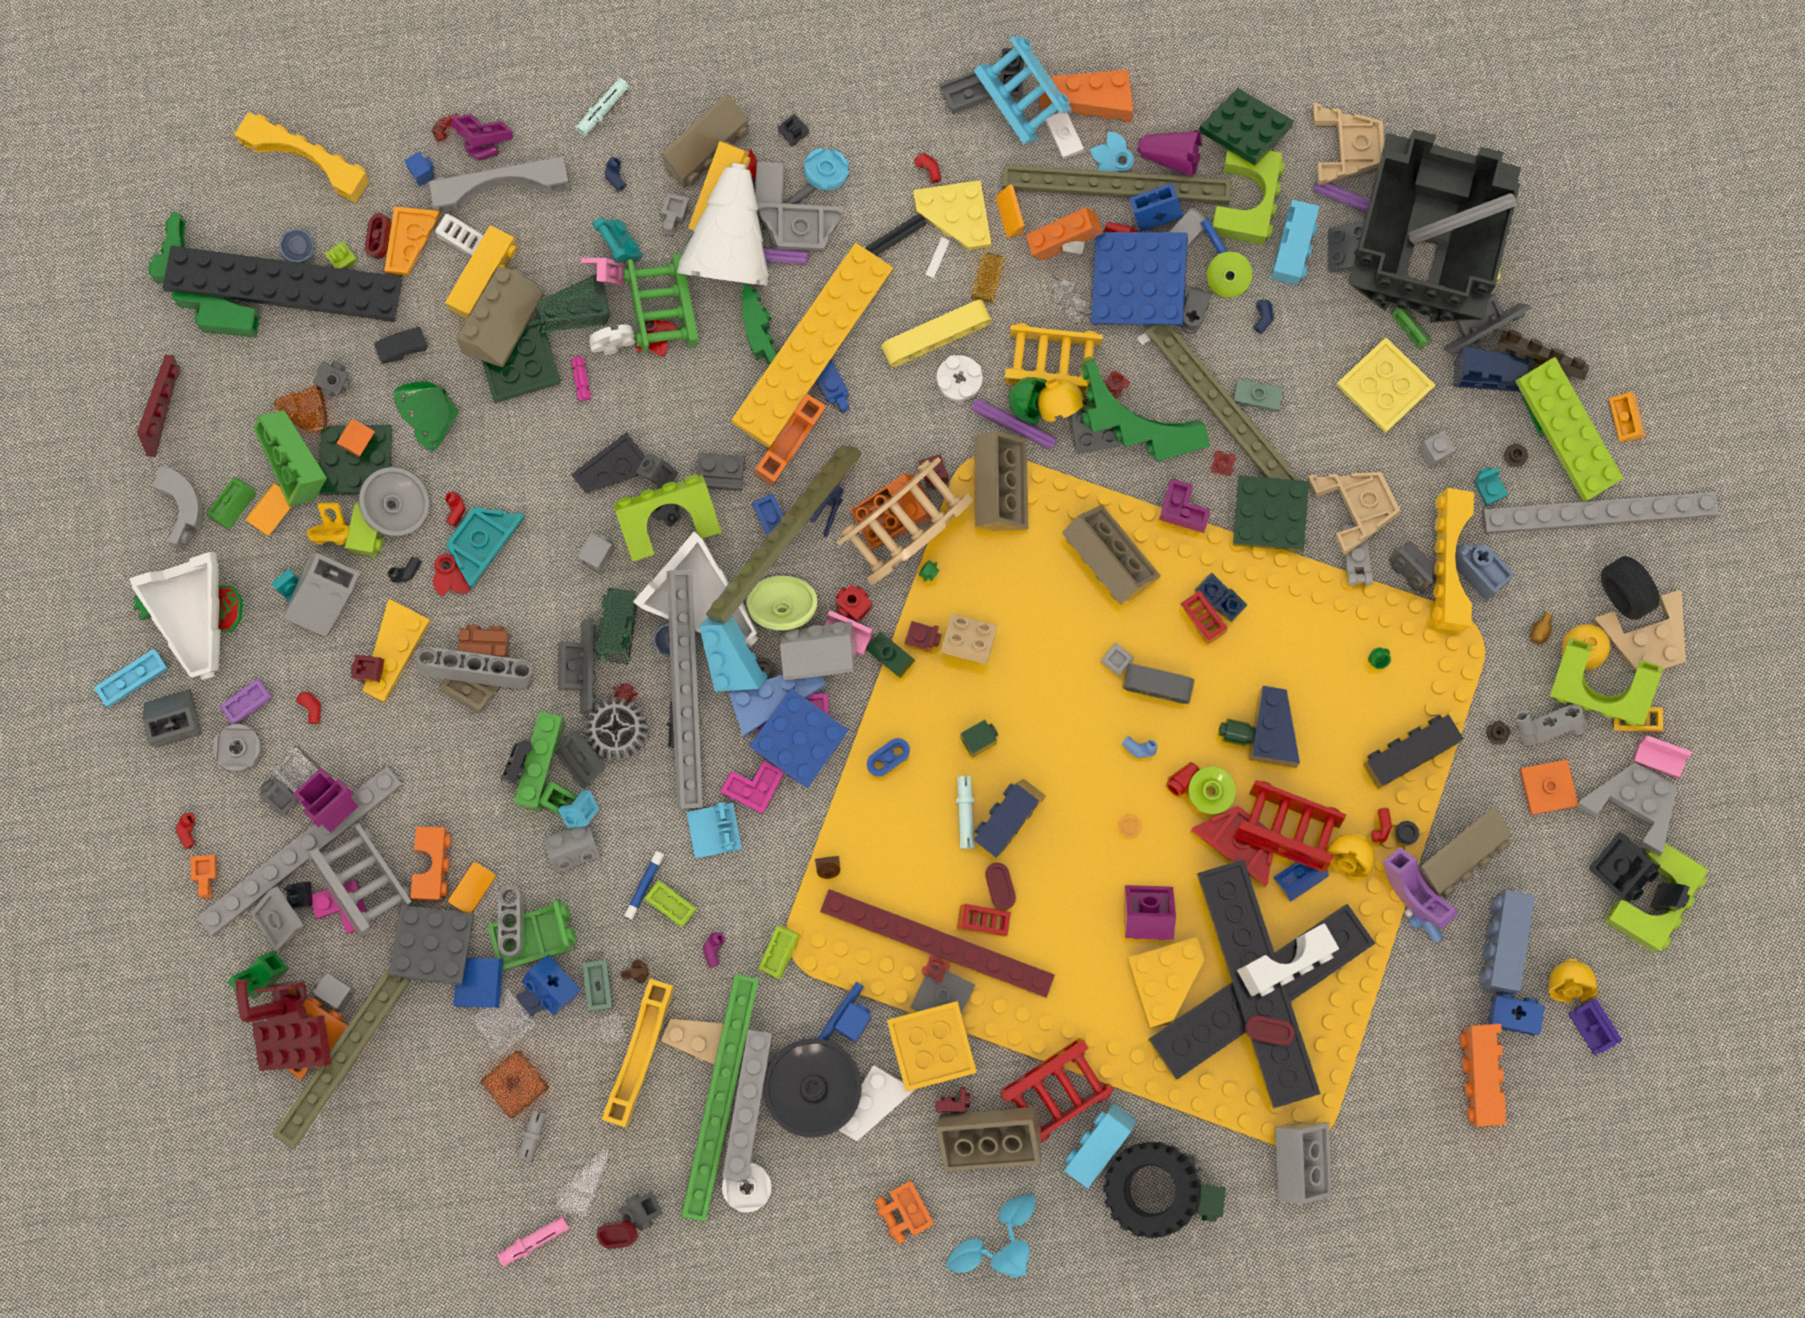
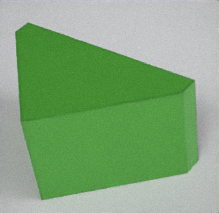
M550 781L539 803L543 808L561 816L558 809L561 806L572 805L577 796Z

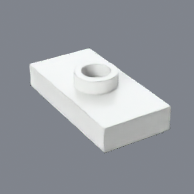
M1056 113L1045 121L1062 160L1084 151L1068 113Z

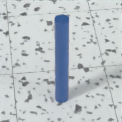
M1207 218L1200 222L1218 254L1228 252L1210 220ZM1229 271L1232 277H1234V272Z
M856 981L817 1037L818 1039L828 1040L849 1004H853L863 990L864 986Z

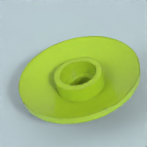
M1232 251L1223 252L1215 256L1209 263L1206 273L1207 282L1212 291L1217 295L1227 298L1236 297L1244 293L1250 286L1252 267L1243 255ZM1228 271L1234 272L1233 279L1229 280L1226 278L1225 275Z
M1211 766L1202 768L1193 775L1188 793L1192 804L1199 811L1206 814H1219L1226 811L1232 805L1236 795V787L1233 778L1228 772L1219 767ZM1208 787H1212L1214 790L1212 796L1206 792Z

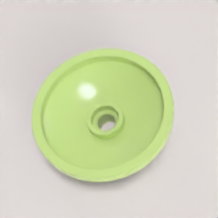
M773 576L758 582L747 596L746 602L750 617L759 625L773 630H790L807 623L817 610V596L814 589L805 581L792 576Z

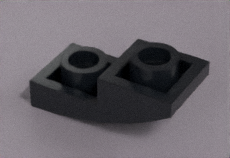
M1002 48V58L1013 48ZM1021 55L1001 70L1000 81L1002 84L1009 82L1024 69V60ZM1023 82L1013 89L1011 94L1022 95Z
M420 327L395 333L374 343L381 364L403 360L404 355L426 351L428 346Z
M1676 883L1659 884L1650 907L1657 910L1667 908L1673 912L1681 909V907L1684 908L1690 898V895L1687 894L1690 887Z

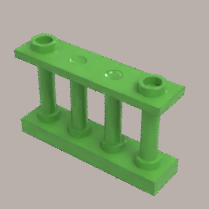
M682 253L673 254L671 263H668L667 266L634 269L633 261L629 259L627 260L626 268H623L624 282L629 284L638 331L635 333L637 347L641 346L642 354L647 353L648 343L682 339V341L686 340L687 348L697 346L699 338L686 274L677 273ZM669 275L674 279L672 287L638 291L636 282L637 278ZM668 296H673L678 300L676 308L642 312L640 300ZM675 317L682 320L683 327H680V330L646 334L644 321Z

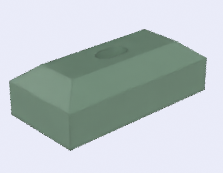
M607 960L582 963L588 1012L613 1009ZM597 982H600L601 989L599 991L596 988Z

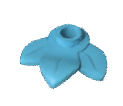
M1108 132L1107 144L1098 145L1090 149L1093 158L1100 164L1097 171L1124 172L1128 171L1134 164V156L1127 149L1125 139L1115 132ZM1125 156L1127 158V162L1125 164H1120V157Z

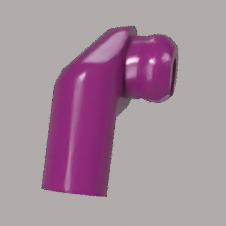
M467 141L464 144L466 153L477 160H484L499 154L495 143L486 147H474Z
M721 932L711 933L703 945V952L709 968L720 965L717 951L725 941V937Z

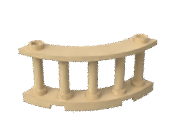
M939 457L932 462L929 460L923 462L917 468L919 472L893 496L858 524L853 526L851 523L841 531L843 536L837 541V544L840 546L850 539L872 566L870 569L873 572L866 578L871 585L894 570L893 567L901 561L905 562L947 526L946 523L953 517L956 518L974 501L968 493L962 498L955 497L935 473L933 468L941 461ZM924 476H927L948 502L947 506L949 508L944 513L942 511L939 512L918 487L917 483ZM908 491L914 495L932 517L931 521L933 523L924 531L915 525L896 502ZM888 508L892 510L912 535V541L904 547L898 546L876 520V517ZM866 525L872 528L891 551V557L885 562L878 560L858 536L857 532Z

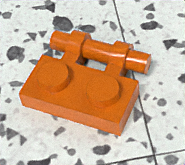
M911 1180L889 1192L894 1200L892 1203L887 1205L883 1196L875 1200L879 1209L877 1210L879 1216H883L890 1229L888 1233L891 1237H894L898 1245L906 1241L902 1233L903 1230L909 1228L912 1236H915L934 1225ZM896 1208L899 1209L904 1219V1222L900 1224L897 1223L891 1212Z

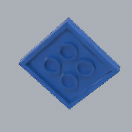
M791 688L749 747L805 788H808L849 730Z

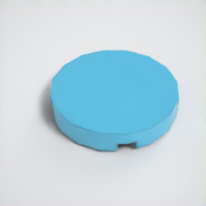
M826 148L816 149L806 157L803 167L804 176L808 183L821 190H834L841 187L846 182L849 173L846 158L834 149H831V151L825 150Z

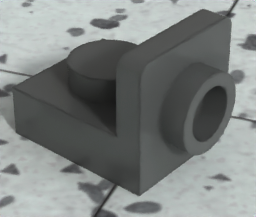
M651 454L645 456L636 471L639 476L649 479L659 489L664 484L673 482L678 474L665 460Z
M276 777L273 780L268 779L260 787V797L281 817L298 801L293 793Z

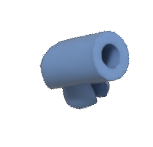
M1130 736L1121 744L1136 758L1152 757L1158 749L1157 743L1153 740L1138 744Z
M1415 915L1409 918L1408 923L1411 928L1416 930L1421 926L1426 930L1432 942H1437L1443 938L1440 930L1428 920L1424 923Z

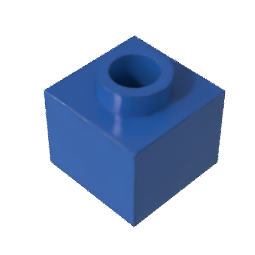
M420 151L404 160L419 187L435 178L432 172L435 168L428 156L424 158Z

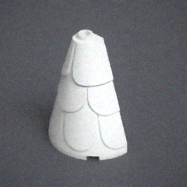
M732 163V167L724 168L706 202L707 207L694 229V234L679 261L677 273L768 286L769 274L757 216L759 209L750 170L745 169L746 165Z
M694 531L679 548V551L633 602L641 609L669 619L667 571L692 570L695 631L701 633L699 626L707 618L706 612L710 609L712 603L723 593L729 581L723 570L719 568L703 538ZM742 602L732 616L746 638L745 643L747 647L750 648L758 640L756 636L758 630Z
M208 552L190 558V562L163 571L147 572L129 578L132 589L151 615L153 622L168 641L171 651L191 678L200 676L201 680L215 677L214 672L219 671L221 630L218 628L220 600L219 567L216 552Z

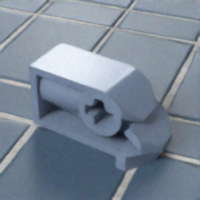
M1484 545L1456 546V569L1486 601L1515 576L1489 547Z

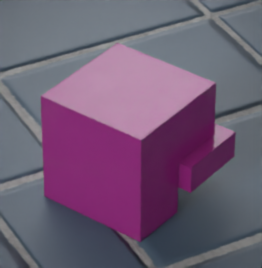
M322 768L293 793L305 807L303 812L317 827L322 824L330 833L359 807L351 798L354 793L339 778L334 781Z

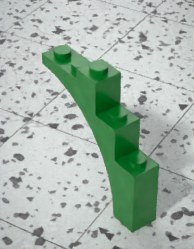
M170 212V217L165 223L167 234L165 241L161 245L162 254H154L153 260L149 262L148 272L156 283L163 284L171 246L186 247L184 238L186 221L179 212ZM171 292L172 299L180 308L198 309L195 312V323L202 332L257 338L260 315L255 308L236 305L221 298Z
M1091 356L1082 358L1083 366H1080V372L1083 380H1087L1088 388L1085 389L1088 402L1092 403L1083 406L1085 413L1081 415L1084 426L1088 427L1092 432L1116 426L1113 430L1117 442L1120 441V443L1127 447L1148 441L1145 442L1147 453L1156 461L1210 446L1206 425L1201 420L1183 423L1160 422L1147 419L1128 410L1109 392L1100 376L1096 361Z

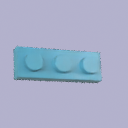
M154 648L95 686L94 689L104 705L110 708L169 668Z

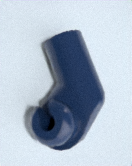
M611 157L606 164L605 178L620 192L626 187V183L619 177L621 160L617 157Z
M1264 299L1259 300L1256 304L1261 318L1253 326V329L1259 334H1262L1274 320L1273 305L1269 300Z

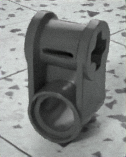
M1190 287L1184 305V323L1181 326L1184 332L1192 334L1200 329L1204 314L1207 312L1212 292ZM1190 317L1194 318L1193 323L1189 322Z

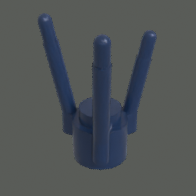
M838 484L810 519L811 523L815 522L826 505L832 506L834 504L823 533L824 537L828 536L837 509L843 501L840 497L844 491Z

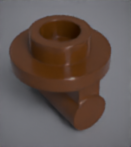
M839 856L815 859L816 871L819 877L832 879L839 875Z
M640 959L634 960L632 962V969L623 970L621 977L624 980L635 978L638 983H644L649 974L648 967Z

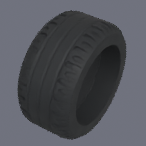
M1622 556L1602 570L1601 582L1607 596L1613 605L1627 618L1633 620L1641 619L1658 607L1660 595L1657 586L1647 570L1634 558Z

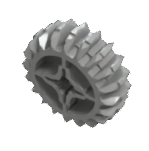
M612 698V705H609L607 700H603L605 707L601 709L600 705H595L598 713L595 714L590 711L589 716L593 718V721H585L587 726L592 727L584 730L586 735H592L586 741L588 744L594 743L591 749L594 752L599 750L598 756L600 758L607 753L608 761H611L613 755H615L616 760L620 762L621 755L624 754L628 760L630 759L628 752L632 750L637 755L638 751L635 747L637 745L642 748L645 746L640 741V738L648 739V735L642 732L649 729L648 724H642L647 720V717L645 715L639 716L642 713V709L639 707L634 710L635 703L633 701L626 707L627 700L625 698H622L620 704H618L617 698ZM619 712L630 715L634 719L635 724L630 725L629 723L621 722ZM611 714L610 722L599 727L603 718ZM616 721L619 727L622 728L618 730L617 737L615 736L614 732L611 731L615 729ZM635 732L633 738L627 744L621 746L623 738ZM603 734L604 736L612 737L614 747L603 744L599 740L598 735Z

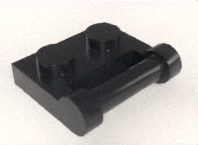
M521 741L513 746L501 781L510 784L521 779L525 766L521 765L524 756L532 751V744L529 741Z

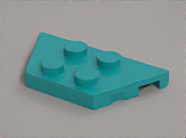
M477 507L471 509L446 543L469 587L473 588L524 520V514L518 512L517 514L503 513L502 510L494 509L488 511L485 508Z

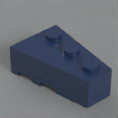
M1463 346L1454 360L1453 387L1521 392L1515 380L1528 373V358L1521 359L1515 357V355Z
M1262 686L1259 691L1254 723L1255 734L1251 744L1249 760L1297 768L1300 760L1287 690Z
M1025 779L1020 780L1015 785L1011 783L1003 793L1006 796L1001 804L995 803L989 811L990 819L987 823L982 821L975 830L977 836L974 841L996 858L1001 855L1025 821L1033 814L1032 812L1040 801L1042 802L1046 795Z

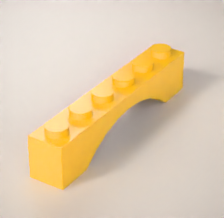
M248 112L234 134L240 144L257 153L283 151L309 159L326 173L337 194L354 203L358 201L369 183L365 173L366 170L357 164L352 166L346 163L347 161L340 155L334 154L333 156L327 153L324 147L318 144L313 146L307 143L308 141L299 134L294 136L288 133L285 127L280 124L273 125L269 123V120L260 114L255 116Z
M1447 488L1437 496L1435 502L1438 516L1435 522L1437 540L1434 551L1437 553V558L1434 566L1436 585L1434 586L1433 595L1436 601L1433 619L1437 629L1462 632L1471 626L1472 603L1460 584L1456 570L1455 552L1459 534L1474 512V492Z
M649 979L632 1039L616 1083L609 1096L602 1120L625 1128L629 1127L675 991L672 985Z

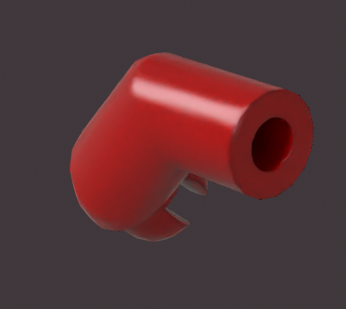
M920 153L919 156L915 157L914 163L916 167L922 168L924 166L928 169L931 183H938L942 180L939 165L935 159L927 153Z
M310 692L298 694L296 698L297 703L309 711L308 724H320V701Z
M1380 808L1377 811L1380 827L1379 830H1373L1371 833V840L1374 843L1380 842L1382 844L1388 839L1392 829L1389 808Z
M189 812L180 817L175 829L185 850L196 845L191 835L195 824V816Z

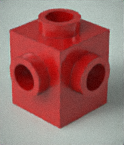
M852 584L847 589L843 587L835 597L837 599L835 601L838 608L836 610L837 613L857 623L865 617L873 608L872 601L867 598V592L859 586L855 588Z

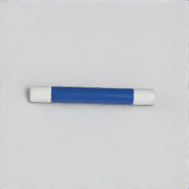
M655 851L624 914L625 917L633 920L664 854Z

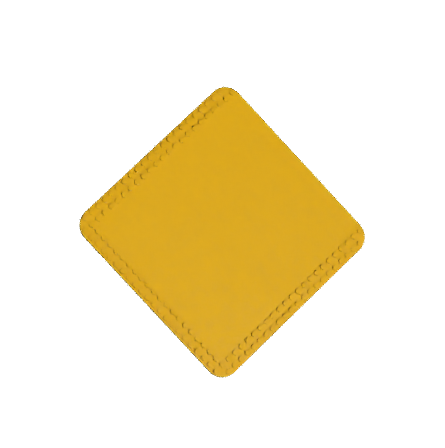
M975 456L968 459L956 470L948 488L955 497L962 498L968 493L974 501L956 518L953 517L946 523L947 526L927 543L892 641L915 659V662L901 678L885 665L881 667L787 921L786 928L800 934L791 957L802 971L815 979L848 991L851 990L857 981L864 986L859 995L909 1013L917 1012L910 1007L930 965L933 964L975 984L962 1011L965 1029L969 1035L1041 1061H1045L1080 1038L1089 1048L1084 1051V1058L1099 1082L1109 1083L1120 1090L1276 1146L1275 1134L1276 1127L1293 1123L1327 1122L1329 1123L1330 1131L1337 1119L1406 906L1391 886L1384 870L1383 861L1399 848H1402L1416 858L1419 865L1457 745L1380 789L1376 787L1363 764L1368 761L1367 756L1378 749L1382 753L1389 749L1387 744L1397 738H1400L1401 741L1409 737L1408 732L1418 726L1421 729L1429 726L1428 721L1438 715H1441L1443 718L1449 714L1459 732L1462 733L1485 660V646L1479 629L1472 620L1471 626L1462 632L1437 629L1433 619L1435 602L1374 580L1372 585L1365 586L1364 583H1356V586H1348L1345 570L1287 550L1233 545L1234 532L1207 523L1205 532L1202 533L1159 520L1162 510L1160 506L1027 461L1028 529L988 530L976 527ZM945 498L940 508V511L943 513L949 508ZM1100 505L1105 507L1161 576L1133 599L1121 605L1111 596L1110 591L1097 579L1093 570L1083 562L1079 553L1067 542L1066 537L1062 534L1079 515ZM928 560L933 563L937 562L938 574L932 581L928 579L924 582L923 578L918 575L920 570ZM1198 591H1201L1227 626V632L1208 645L1180 605ZM1198 601L1197 603L1192 605L1190 609L1194 610L1202 603ZM1206 609L1196 614V617L1199 618L1207 612ZM952 614L997 625L987 665L941 653ZM1209 617L1203 621L1202 625L1204 626L1212 621V618ZM911 621L934 627V625L939 626L938 633L942 634L938 648L933 647L932 653L905 645ZM1215 625L1207 630V632L1210 634L1218 627ZM1117 643L1134 657L1130 664L1193 678L1195 682L1190 703L1182 704L1124 690L1122 687L1127 668L1118 677L1104 666L1101 660L1113 645ZM1382 647L1390 651L1391 662L1384 669H1376L1368 662V656L1375 648ZM1262 686L1287 690L1300 760L1297 768L1249 760L1251 745L1240 746L1223 742L1222 736H1218L1220 724L1225 722L1227 718L1250 723V726L1254 727L1259 691ZM986 720L988 725L993 724L998 733L996 737L997 744L972 758L960 739V733ZM1130 736L1138 744L1153 740L1157 743L1158 749L1152 757L1136 758L1121 744ZM895 738H901L908 743L910 754L906 761L883 777H875L869 773L867 760L871 754ZM895 748L893 752L895 755H901L903 751L901 748ZM876 762L874 767L881 769L883 768V763ZM1189 762L1196 764L1199 769L1213 766L1219 767L1230 774L1235 783L1236 795L1232 805L1227 810L1239 806L1251 815L1256 796L1250 795V790L1255 780L1265 781L1273 787L1323 806L1336 808L1340 812L1347 814L1340 828L1333 827L1326 851L1333 840L1347 834L1362 835L1374 851L1375 861L1373 869L1366 879L1356 880L1346 877L1347 872L1341 869L1339 872H1336L1329 866L1327 868L1329 876L1293 901L1288 900L1274 880V877L1296 863L1295 861L1273 853L1268 878L1269 882L1266 887L1249 876L1274 953L1347 903L1376 943L1291 1001L1321 1093L1320 1095L1273 1109L1251 1040L1246 1033L1177 1080H1175L1148 1040L1231 983L1197 873L1232 862L1191 832L1194 826L1200 825L1222 813H1203L1192 804L1188 791L1185 795L1182 794L1180 797H1177L1166 787L1168 777ZM957 777H972V798H975V803L972 804L974 839L977 836L975 830L982 821L987 823L991 817L989 811L996 802L1002 803L1006 797L1003 793L1011 783L1015 785L1020 780L1025 779L1046 795L1042 802L1040 801L1032 812L1033 814L1025 821L1001 855L996 858L975 841V849H960L958 804H956V798H958ZM1208 787L1206 792L1212 796L1214 790L1212 787ZM1265 801L1259 822L1270 830L1279 805ZM1380 808H1389L1392 829L1388 839L1382 844L1380 842L1374 843L1371 840V833L1373 830H1379L1380 827L1377 811ZM1288 809L1280 832L1281 835L1294 839L1302 814ZM1313 818L1310 819L1303 840L1304 844L1314 848L1317 847L1324 822ZM1403 821H1411L1419 829V837L1411 845H1403L1395 837V828ZM839 856V875L832 879L819 877L816 871L815 859ZM993 863L1004 864L1009 870L1016 894V901L1013 907L1005 910L1006 912H1011L1008 936L957 929L959 909L963 904L999 910L992 903L985 873L988 866ZM1125 885L1173 887L1176 911L1174 940L1125 938ZM829 889L1052 973L1055 976L1047 998L820 913ZM972 912L968 914V924H970ZM978 913L976 925L980 926L981 914ZM988 915V917H987V925H986V927H989V928H990L991 915ZM997 916L996 929H1000V916ZM1198 937L1205 960L1174 1021L1149 1028L1127 958ZM1071 1060L1063 1065L1065 1070L1084 1076L1076 1062Z

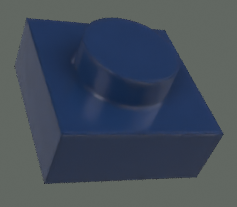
M528 990L516 996L529 1018L544 1009L538 998Z

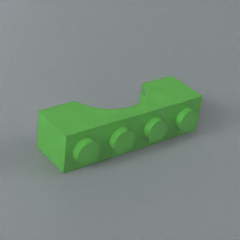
M542 711L538 713L530 742L532 744V751L527 754L524 764L525 768L514 800L518 807L537 812L542 810L539 801L547 788L552 758L560 744L566 723L562 716Z

